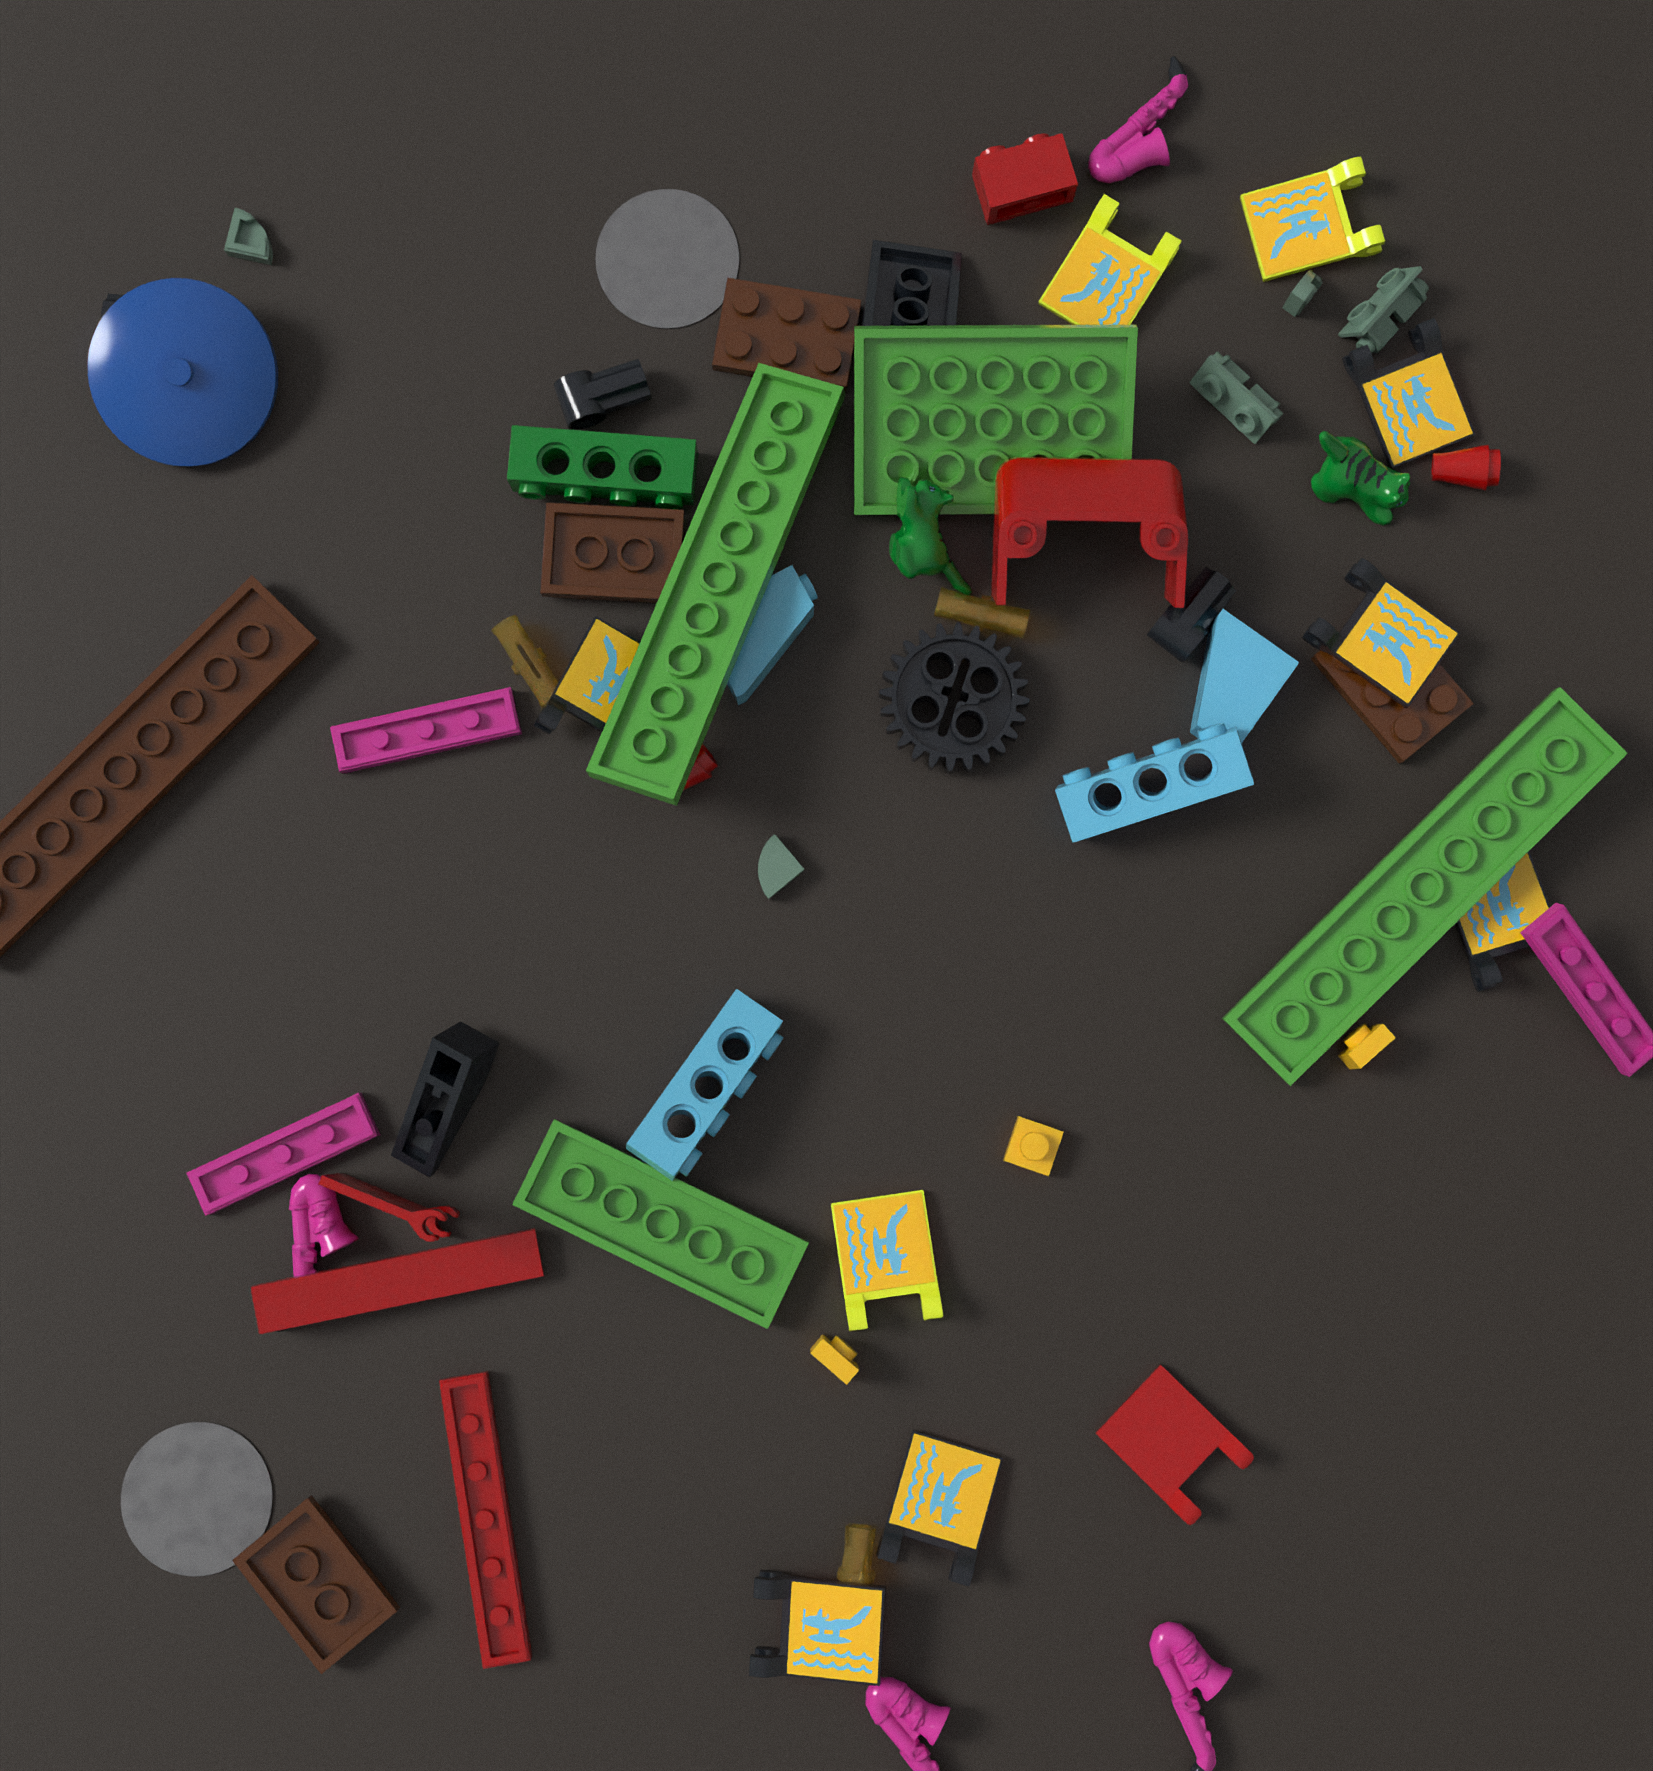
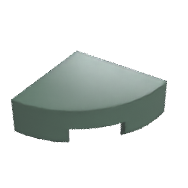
M234 208L224 251L231 257L272 265L273 250L266 231L251 214L242 209Z
M1309 270L1290 293L1282 308L1294 317L1296 315L1299 316L1323 284V279Z
M775 834L766 842L758 862L760 885L768 900L804 872V868Z

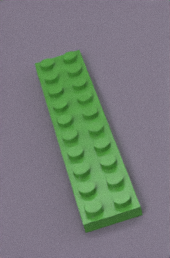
M758 363L588 764L586 772L589 777L677 806L845 399L844 387Z
M1561 687L1555 688L1222 1019L1291 1086L1628 753Z

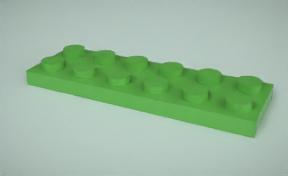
M557 1119L553 1120L512 1204L766 1329L769 1328L809 1244V1241L677 1177L671 1181L646 1162Z

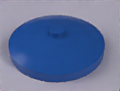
M169 278L148 282L134 288L119 298L104 314L95 330L89 348L88 380L93 401L103 421L112 433L130 449L146 458L163 464L203 466L233 456L250 444L260 433L270 417L276 400L278 367L274 348L266 330L255 314L244 303L212 284L187 278Z

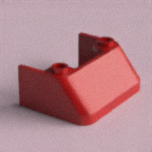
M1013 457L1006 460L999 467L995 478L991 591L996 605H1006L1007 558H1028L1039 552L1045 543L1047 521L1140 522V543L1142 548L1152 558L1166 561L1164 598L1173 607L1184 608L1188 529L1182 477L1179 470L1173 464L1162 459Z

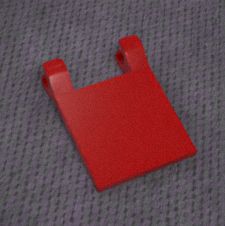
M344 1173L322 1175L318 1183L323 1187L408 1221L416 1234L428 1242L437 1241L440 1237L444 1238L452 1235L451 1231L440 1228L438 1219L447 1221L448 1216L446 1213L455 1218L460 1216L459 1211L452 1206L444 1205L426 1208ZM426 1225H427V1227L429 1228V1230H430L433 1234H430V1233L427 1231Z
M1161 1364L1095 1432L1188 1525L1194 1524L1202 1513L1179 1487L1217 1447L1241 1469L1247 1468L1254 1460L1253 1454Z

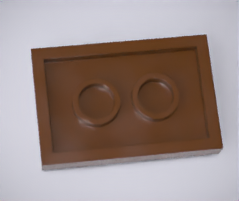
M727 277L712 368L714 371L753 377L758 363L842 386L846 392L854 351V326H858L862 300Z
M546 503L540 590L542 597L657 603L684 540V510Z
M1320 650L1311 658V661L1399 764L1404 762L1474 704L1440 663L1410 706L1404 708L1332 655Z
M312 1495L232 1560L320 1674H323L400 1609V1606Z

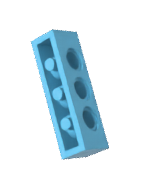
M1224 722L1197 731L1199 739L1182 745L1179 737L1153 745L1154 754L1136 759L1134 752L1112 758L1107 761L1109 769L1091 774L1090 768L1085 767L1064 774L1063 779L1065 783L1058 785L1055 792L1072 843L1254 785V779L1237 727L1227 730ZM1195 753L1206 755L1212 762L1210 773L1202 778L1190 776L1184 767V763L1190 755ZM1156 768L1165 774L1167 784L1161 791L1149 792L1141 786L1140 775L1146 769ZM1103 783L1116 785L1121 792V801L1112 807L1101 805L1095 796L1096 788Z
M736 989L626 1144V1149L671 1181L675 1179L679 1172L687 1177L703 1154L696 1149L706 1133L712 1137L716 1136L730 1115L723 1110L733 1094L740 1099L744 1096L757 1075L750 1071L760 1056L768 1061L784 1037L777 1033L783 1020ZM733 1038L742 1040L747 1045L748 1055L738 1061L729 1059L722 1049L724 1042ZM710 1076L719 1081L722 1092L714 1099H705L697 1093L695 1083L702 1077ZM675 1115H686L693 1121L695 1131L689 1137L677 1138L668 1130V1121Z

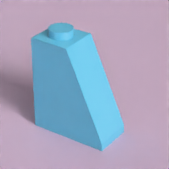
M793 565L771 576L727 685L738 705L749 699L814 616V604L812 601L818 598L816 591L806 574L798 576Z
M1222 609L1209 628L1190 733L1199 739L1197 731L1224 722L1227 730L1237 727L1241 742H1243L1299 662Z

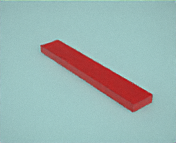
M532 1228L251 1286V1293L259 1334L542 1277L544 1276L536 1229Z
M488 1371L443 1378L439 1380L482 1666L483 1669L530 1661L532 1659V1650Z

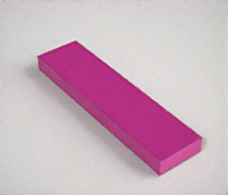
M511 687L330 727L339 772L342 774L522 734L515 697Z
M1559 903L1553 904L1520 933L1619 1072L1630 1077L1653 1058V1030L1566 907Z
M357 1093L187 1172V1175L205 1216L372 1140L380 1136V1133L362 1093Z

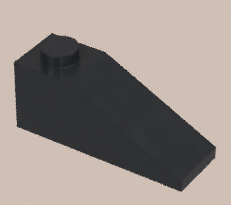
M461 1021L432 1037L391 1156L429 1178L435 1174L486 1082L500 1044L499 1042Z

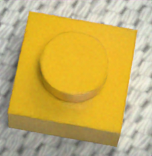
M1364 1023L1343 1040L1347 1048L1338 1057L1350 1070L1361 1069L1396 1037L1384 1024H1376L1368 1028Z
M1018 1116L1003 1161L1049 1176L1064 1132Z
M822 1334L810 1348V1353L846 1385L859 1371L858 1364L853 1361L858 1353L837 1335L830 1341Z

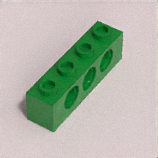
M512 425L507 481L512 491L518 492V496L531 500H542L546 498V494L564 495L566 501L573 503H590L592 498L610 499L611 504L622 507H634L637 505V501L654 502L655 506L660 509L681 510L683 505L694 506L698 463L696 439ZM562 458L569 461L567 470L562 474L552 475L546 472L548 464L554 459ZM598 463H612L615 466V470L609 477L600 479L591 474L593 468ZM652 465L661 470L659 477L652 482H643L637 478L638 472L645 466Z

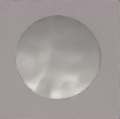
M659 189L631 198L609 217L597 242L596 271L605 295L625 316L650 327L679 328L706 318L721 306L724 300L727 277L737 278L739 248L730 223L712 203L687 191Z
M189 1422L175 1425L151 1438L131 1461L125 1474L121 1491L123 1522L131 1541L138 1551L159 1568L183 1576L212 1575L234 1566L235 1564L232 1560L264 1534L272 1510V1483L261 1455L239 1433L225 1426L209 1422Z

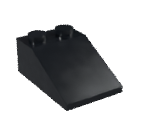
M873 240L861 326L956 325L962 253Z

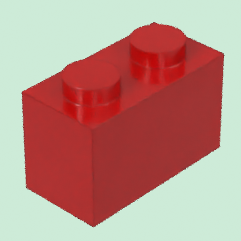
M1046 133L1037 134L1026 139L1023 144L1006 148L1003 145L993 146L984 150L974 160L972 177L987 225L1070 203L1074 200L1078 182L1063 133L1050 137Z

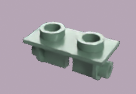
M1421 266L1403 269L1394 268L1387 272L1378 281V290L1369 300L1357 305L1347 317L1349 322L1338 333L1339 337L1356 336L1359 340L1356 343V348L1368 345L1371 353H1379L1399 330L1389 316L1393 314L1400 323H1405L1427 299L1428 285L1422 279L1416 278L1423 270Z
M1217 351L1213 356L1210 355L1189 383L1252 443L1256 444L1268 428L1272 427L1284 414L1278 408L1280 403L1268 395L1258 384H1255L1248 390L1244 384L1250 377L1230 359L1231 357L1228 354L1223 357Z

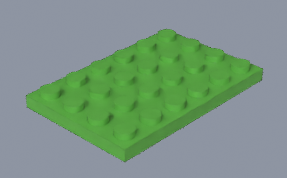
M1136 325L854 326V515H897L896 499L900 477L908 478L914 487L918 481L927 479L931 483L938 485L942 490H949V494L953 495L954 499L951 503L943 506L939 515L994 514L996 473L999 467L1010 458L1132 459L1138 327Z

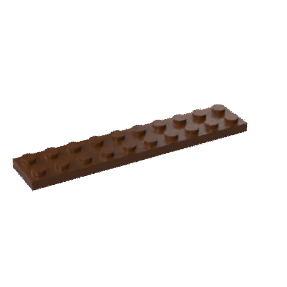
M253 575L224 601L0 821V957L320 643Z

